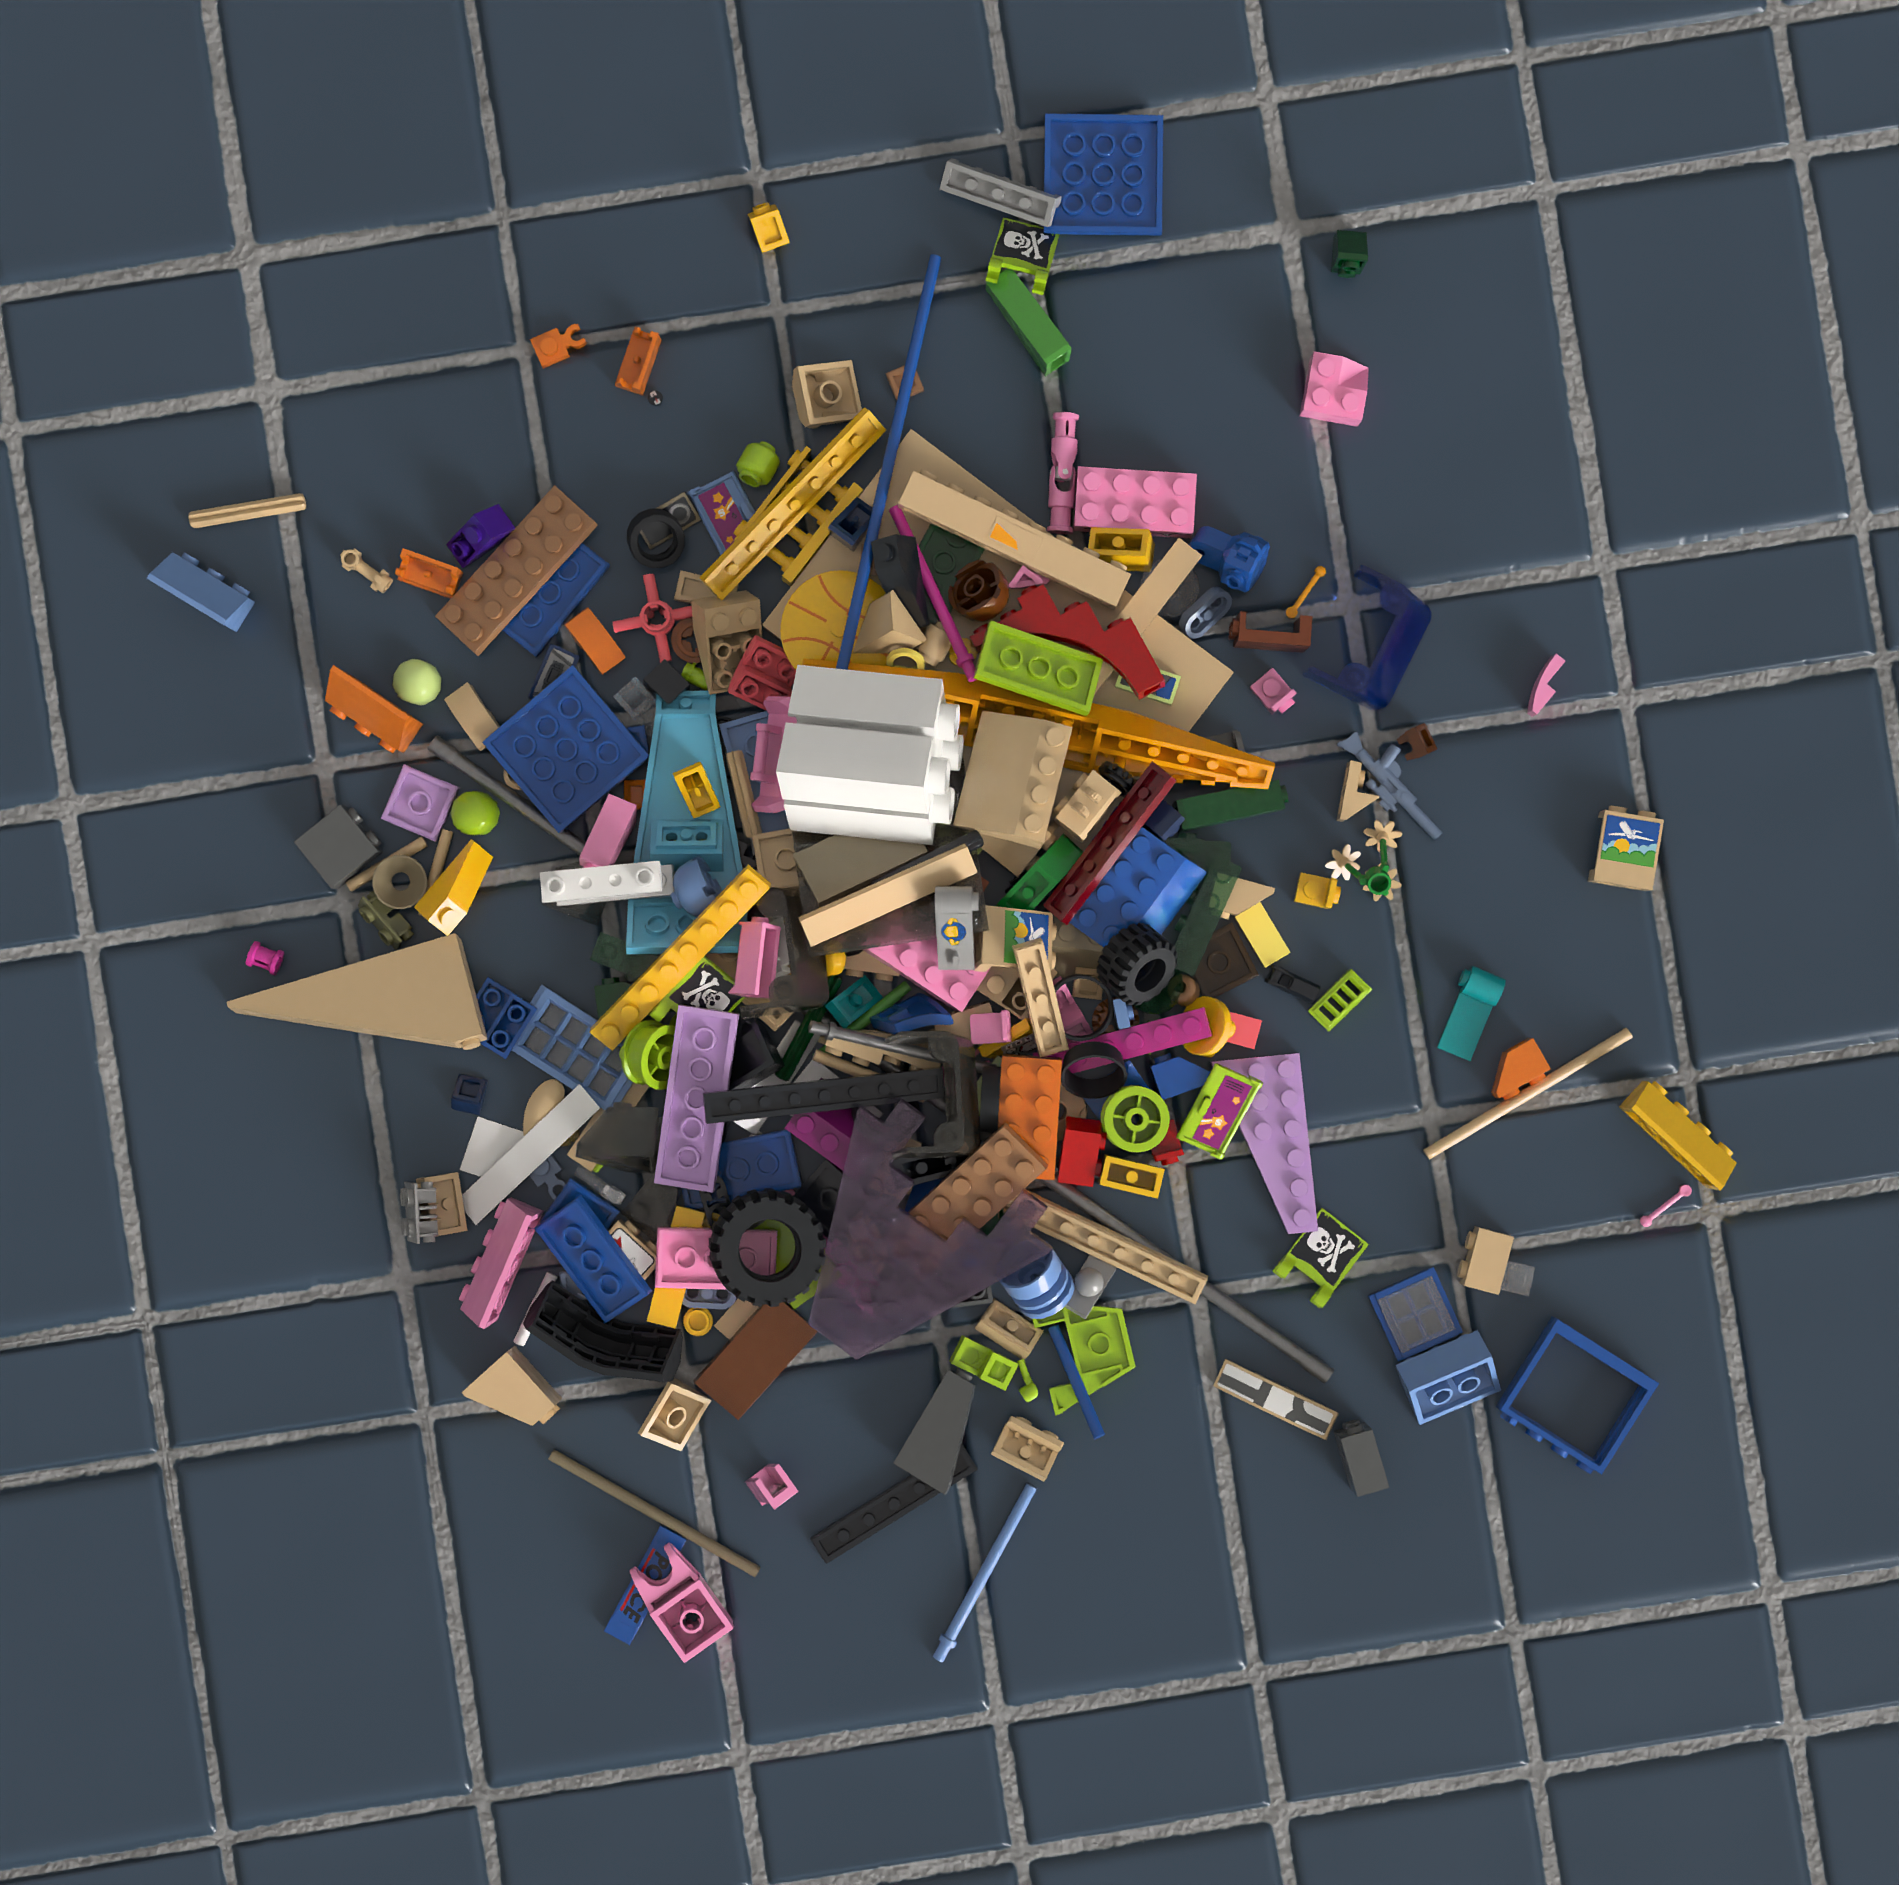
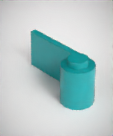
M1473 965L1469 970H1463L1458 981L1461 989L1437 1045L1438 1049L1471 1061L1492 1007L1496 1006L1503 993L1506 979Z

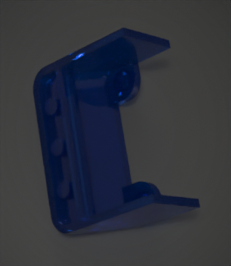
M1361 564L1353 576L1380 589L1379 600L1381 606L1386 611L1396 615L1371 667L1368 668L1360 663H1350L1342 669L1337 679L1310 666L1303 676L1370 710L1377 711L1385 708L1390 703L1431 621L1432 614L1429 606L1404 585Z

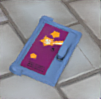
M734 471L702 487L698 486L686 493L688 498L692 500L720 555L734 542L736 535L733 533L742 520L748 522L756 512Z

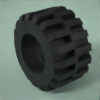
M1144 923L1131 924L1126 929H1121L1104 946L1103 953L1098 959L1097 973L1099 974L1098 979L1123 1002L1128 1005H1141L1143 1002H1149L1154 996H1158L1161 990L1169 984V980L1174 976V969L1178 964L1176 960L1178 953L1174 945L1150 925H1145Z

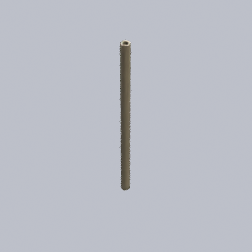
M554 1449L548 1460L751 1576L756 1577L761 1567L559 1451Z

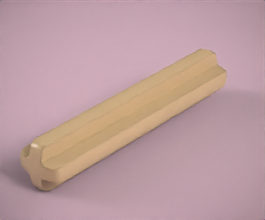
M736 750L727 753L726 759L744 835L746 838H752V835L761 834L762 830L758 813L752 807V803L755 800L742 750Z

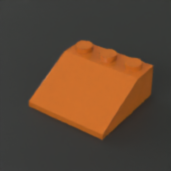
M335 665L330 669L325 701L332 705L329 711L342 720H345L348 716L357 722L354 728L367 737L371 733L379 737L381 740L378 744L392 754L395 750L404 753L423 726V723L351 674Z

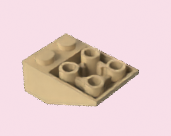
M747 590L729 593L723 600L716 596L691 600L693 630L710 695L728 691L734 672L749 643L755 635L762 638L760 599Z

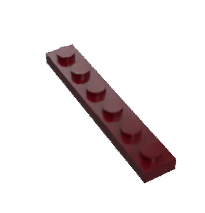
M1152 761L1043 906L1061 922L1068 925L1177 780Z

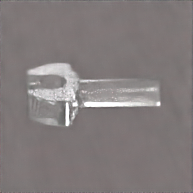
M581 1165L574 1173L576 1177L600 1192L601 1196L614 1204L621 1205L627 1196L620 1189L606 1183Z

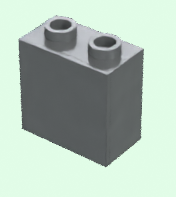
M343 805L336 807L294 841L296 846L332 889H339L346 881L350 880L383 853L379 848V845L382 844L380 839L372 830L366 832L360 824L363 821L360 814L353 807L348 809Z
M1359 1419L1343 1423V1428L1333 1431L1350 1489L1355 1495L1360 1497L1389 1488L1373 1430L1365 1422L1360 1423Z

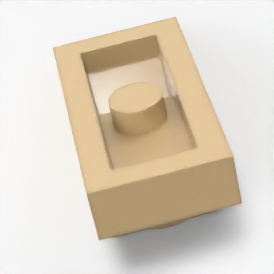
M1351 760L1347 762L1336 821L1343 822L1380 797L1357 792L1358 788L1363 787L1366 771L1361 770L1362 762Z

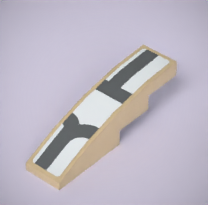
M1225 1359L1213 1385L1256 1408L1324 1440H1327L1339 1414L1288 1387L1282 1386L1258 1373H1254L1228 1359Z

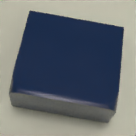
M459 1074L451 1097V1108L457 1111L480 1115L488 1080Z

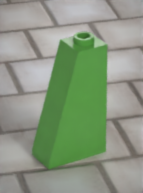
M1001 268L997 284L986 282V291L1046 377L1070 360L1072 348L1014 270L1008 268L1003 270Z

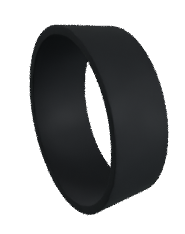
M1097 1041L1081 1043L1071 1048L1064 1056L1061 1082L1064 1088L1075 1096L1088 1099L1107 1097L1119 1091L1127 1080V1072L1122 1054L1117 1048L1108 1043ZM1091 1057L1106 1058L1119 1065L1113 1073L1098 1079L1081 1078L1071 1073L1068 1069L1073 1063Z

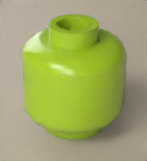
M764 441L748 444L736 464L739 478L752 487L769 484L780 465L779 457L775 453L776 449Z

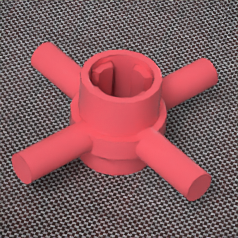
M646 574L643 575L648 603L641 609L639 616L612 621L613 629L617 633L643 628L648 634L655 636L660 663L664 659L670 662L672 659L667 634L673 629L675 621L692 617V606L672 609L667 603L659 599L655 575ZM660 610V614L666 619L662 625L650 624L649 619L654 617V611Z

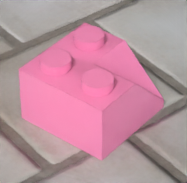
M1314 351L1309 361L1300 416L1358 427L1364 413L1369 368L1343 356Z

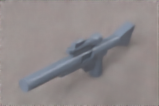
M1357 732L1337 743L1338 747L1355 755L1364 767L1381 784L1379 787H1377L1373 779H1369L1365 786L1371 789L1377 796H1380L1381 801L1379 804L1386 812L1389 809L1396 812L1398 809L1395 804L1398 802L1433 840L1443 833L1415 804L1417 798L1398 779L1401 775V768L1394 759L1401 749L1391 743L1381 759L1379 758L1375 761L1362 747Z

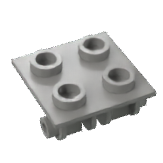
M404 1181V1188L400 1189L401 1206H405L406 1218L401 1220L402 1235L407 1236V1241L420 1244V1237H423V1242H436L435 1236H438L437 1220L420 1221V1219L437 1218V1214L420 1215L419 1211L437 1209V1205L419 1206L422 1203H436V1187H433V1182H421V1188H417V1183Z

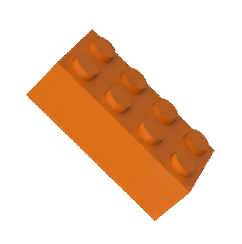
M1003 1054L998 1129L1006 1122L1048 1164L1046 1170L1036 1179L1054 1180L1062 1058Z

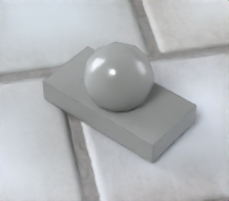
M1089 1255L1080 1271L1076 1274L1074 1279L1075 1290L1065 1308L1086 1320L1116 1271V1267Z

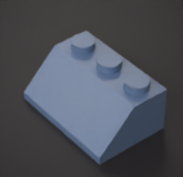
M172 552L149 573L148 580L236 632L255 601L248 598L250 593L248 590L236 583L233 584L232 588L222 582L225 576L210 567L207 572L197 567L200 561L185 552L181 557Z
M1478 1330L1470 1334H1464L1444 1345L1436 1346L1418 1356L1407 1358L1395 1365L1400 1382L1419 1425L1501 1391L1492 1355Z

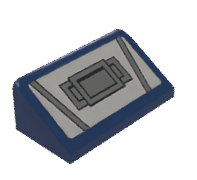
M551 643L528 694V698L532 700L572 665L576 667L580 656Z

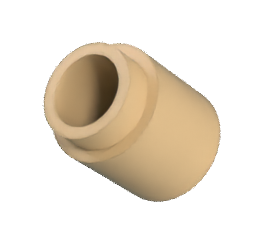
M938 620L935 625L930 623L924 632L927 640L916 647L918 652L924 657V661L934 667H937L939 661L943 662L951 647L947 634Z

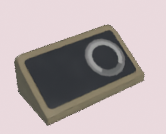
M685 492L655 508L670 512L678 520L683 531L701 521ZM662 522L650 523L640 531L650 550L673 537L671 529Z

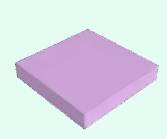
M404 764L381 819L437 842L460 788Z

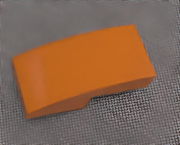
M588 607L564 624L580 649L584 650L600 674L603 675L626 658L616 642Z

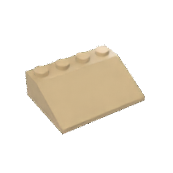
M982 711L953 826L969 831L977 830L981 834L1040 849L1045 840L1073 727L1044 719Z

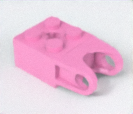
M669 1542L664 1546V1550L669 1557L672 1570L666 1578L661 1580L650 1579L636 1566L629 1571L650 1616L685 1663L731 1631L734 1625L732 1618L698 1570ZM696 1613L697 1621L693 1622L692 1619L686 1621V1614Z

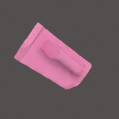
M768 696L763 702L768 712V723H756L755 731H757L753 772L750 774V780L761 782L759 797L752 803L755 812L778 813L785 810L776 769L786 722L797 723L796 717L788 716L791 697Z

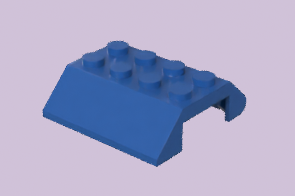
M1142 826L1069 923L1102 947L1107 945L1110 939L1116 936L1121 929H1126L1131 924H1148L1162 935L1207 874V871Z

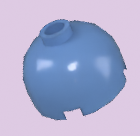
M700 856L687 861L678 868L673 878L675 892L671 893V898L678 909L684 908L687 913L698 917L722 892L717 879L713 880L708 873L711 871L710 867Z

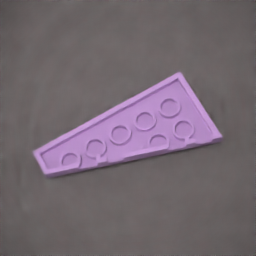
M1300 1053L1210 1062L1212 1068L1217 1063L1247 1077L1249 1075L1263 1082L1261 1089L1257 1091L1242 1119L1239 1128L1268 1188L1287 1234L1318 1231Z

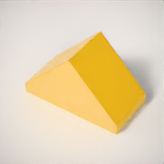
M701 762L673 773L693 819L721 807Z

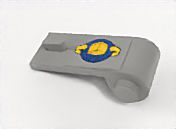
M972 886L935 887L938 970H975L973 911H979V892H973Z

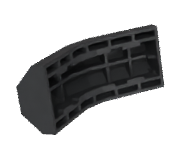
M553 1280L545 1286L533 1302L523 1322L527 1331L572 1362L602 1375L668 1382L673 1381L681 1362L683 1341L681 1329L625 1323L615 1319L604 1323L594 1308Z

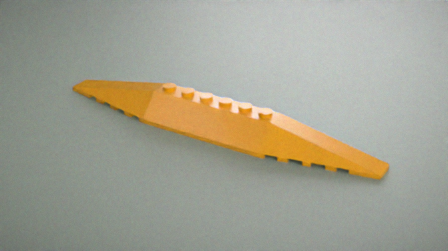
M804 658L802 665L836 668L837 661ZM849 663L848 670L943 679L946 703L959 704L960 706L958 735H963L964 745L969 747L974 745L982 711L1044 719L1073 727L1063 767L1091 773L1094 770L1100 775L1098 768L1105 761L1117 763L1123 769L1125 768L1132 776L1141 777L1153 761L1177 780L1176 783H1183V780L1201 781V785L1215 786V782L1230 783V787L1268 789L1275 768L1274 762L1127 710L1092 703L1090 713L1087 716H1083L980 680L968 682L966 675L960 673Z

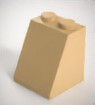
M516 1346L502 1355L462 1392L469 1399L531 1426L538 1421L542 1424L547 1422L560 1409L557 1403L562 1399Z

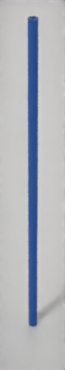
M935 254L930 255L836 669L848 670L873 561L871 541L878 539L941 263V257Z

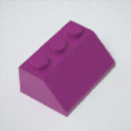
M860 1107L864 1119L872 1127L882 1132L892 1133L893 1129L863 1107ZM852 1108L794 1114L785 1126L786 1130L856 1181H858L883 1146L882 1143L868 1139L858 1130L852 1118Z

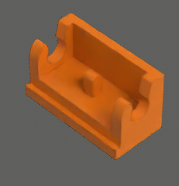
M634 327L614 385L615 387L643 396L662 341L659 333L653 331L647 333L639 327Z
M402 548L400 554L402 562L400 567L395 570V575L398 576L397 580L449 599L456 594L464 573L463 571L452 565Z

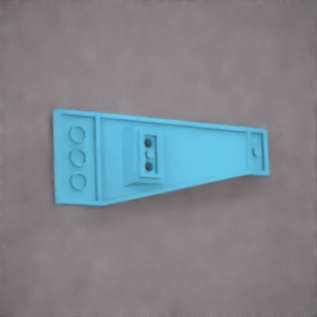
M708 690L684 691L669 705L656 694L655 721L633 863L660 861V865L672 864L674 865L675 874L684 863L700 856L711 869L708 873L713 880L717 879L723 891L743 869L716 721V694L710 695ZM701 762L721 807L693 819L673 773ZM671 895L629 899L626 934L627 954H662L697 917L687 913L684 908L678 909ZM748 911L739 920L740 922H748ZM739 921L708 953H738L740 931L742 929Z

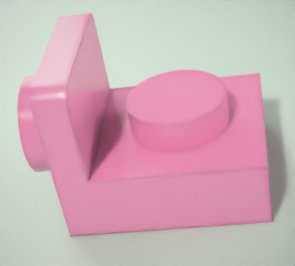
M1274 668L1270 669L1249 687L1271 714L1277 710L1282 714L1295 703L1292 697L1297 692L1294 689L1291 690Z

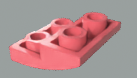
M755 635L734 672L728 687V693L766 710L763 702L768 696L791 697V686L794 683L796 670L789 662L782 647Z

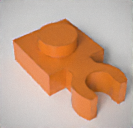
M578 324L570 325L562 335H560L558 328H555L530 339L543 369L569 358L568 348L580 349L587 344L584 338L578 341L572 339L573 333L581 330Z

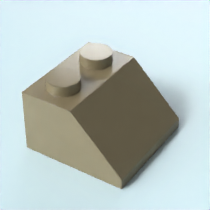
M1053 916V923H1056L1057 926L1056 937L1052 941V951L1056 953L1054 970L1058 972L1055 977L1061 976V978L1074 975L1076 967L1097 969L1099 965L1098 959L1102 955L1104 947L1072 924L1066 925Z

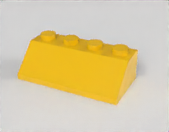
M1642 1081L1622 1102L1619 1108L1706 1188L1720 1191L1725 1186L1737 1164L1731 1158L1733 1152L1722 1142L1716 1144L1709 1137L1711 1132L1699 1121L1696 1124L1687 1117L1689 1111L1677 1101L1673 1104L1665 1097L1667 1091L1656 1081L1652 1083Z

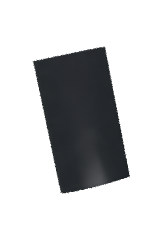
M750 1012L738 1020L729 1090L751 1088L785 1067L772 1039L754 1012Z

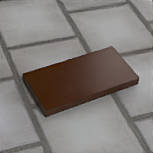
M786 1302L779 1303L777 1307L762 1304V1307H759L693 1381L706 1394L739 1420L818 1331Z

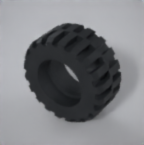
M764 1188L763 1191L750 1190L747 1191L746 1195L742 1197L738 1195L732 1199V1203L727 1208L724 1206L719 1212L720 1217L717 1222L714 1221L711 1228L712 1236L709 1238L708 1245L711 1264L723 1286L741 1301H748L752 1305L762 1307V1304L777 1307L779 1303L785 1301L789 1304L795 1301V1297L800 1293H807L810 1290L809 1285L812 1281L818 1280L820 1276L819 1269L821 1265L825 1264L826 1259L824 1255V1248H827L826 1239L822 1233L821 1223L815 1214L799 1198L792 1196L788 1192L775 1191L772 1188ZM766 1219L776 1220L786 1225L792 1232L795 1240V1253L792 1260L784 1269L772 1275H760L752 1272L743 1264L739 1253V1244L743 1233L752 1224Z

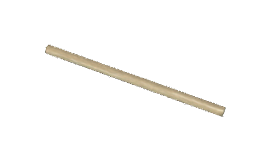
M1627 1028L1621 1030L1546 1075V1078L1542 1081L1526 1087L1519 1094L1503 1101L1423 1149L1425 1155L1429 1160L1633 1038Z

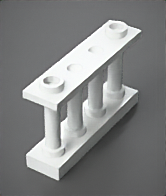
M660 861L540 872L542 903L557 902V906L670 896L671 893L675 892L673 887L674 865H660Z

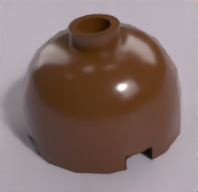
M976 560L960 569L955 575L957 581L954 587L950 585L948 590L949 602L952 607L971 621L985 622L995 618L1006 607L1010 597L1009 583L1002 571L994 563H986L984 560Z

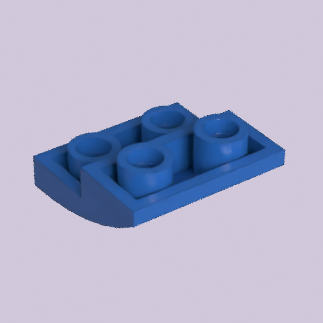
M487 977L476 995L488 1040L481 1041V1044L506 1059L538 1008L492 978Z

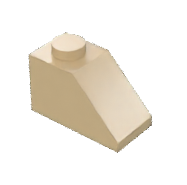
M1216 873L1206 908L1212 910L1211 915L1229 919L1230 915H1238L1274 894L1275 888Z

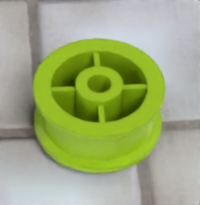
M645 1020L638 1023L629 1032L624 1045L620 1049L619 1057L622 1062L623 1071L630 1081L640 1085L646 1084L656 1090L667 1089L675 1026L663 1025L655 1020Z
M1129 1085L1122 1087L1105 1100L1101 1110L1100 1121L1103 1132L1107 1133V1139L1112 1144L1123 1150L1137 1153L1156 1147L1164 1139L1169 1128L1170 1116L1166 1103L1155 1091L1142 1086ZM1134 1114L1139 1115V1121L1136 1124L1131 1122V1117Z

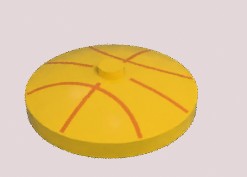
M837 570L821 573L808 579L791 595L782 614L780 633L784 652L795 670L797 665H802L804 658L826 661L838 660L856 582V572ZM870 578L867 583L849 663L887 666L888 653H853L869 605L885 595L884 589Z

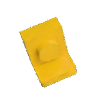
M768 202L759 204L752 208L753 212L747 214L762 253L790 243L779 210L775 204L770 205Z
M1300 872L1294 902L1331 909L1332 904H1337L1340 897L1341 887L1337 886L1338 879Z

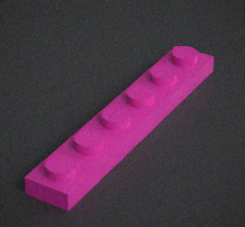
M1205 1007L1102 1034L1091 1040L1069 1043L1068 1048L1070 1050L1074 1046L1085 1042H1104L1117 1048L1122 1054L1123 1060L1208 1038L1212 1036ZM1069 1050L1058 1052L1045 1057H1060L1062 1058L1063 1066L1064 1056ZM1038 1052L1033 1053V1056H1039ZM1100 1057L1085 1058L1073 1063L1068 1069L1071 1073H1077L1111 1064L1114 1061Z

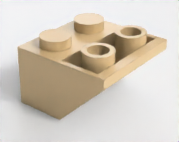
M992 966L977 988V991L1019 1019L1028 1018L1029 1015L1018 969ZM1054 969L1051 971L1052 980L1058 973Z

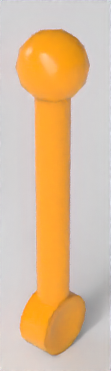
M1317 566L1315 568V575L1294 605L1286 609L1285 614L1287 618L1293 619L1297 616V609L1318 579L1326 574L1325 567Z

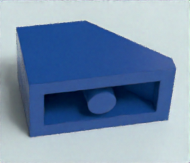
M1170 1053L1153 1058L1155 1064L1149 1066L1158 1094L1163 1100L1203 1086L1210 1074V1071L1179 1056L1172 1058Z

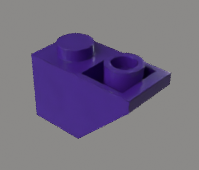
M497 504L475 513L446 545L461 567L465 568L502 543L515 527L500 505Z

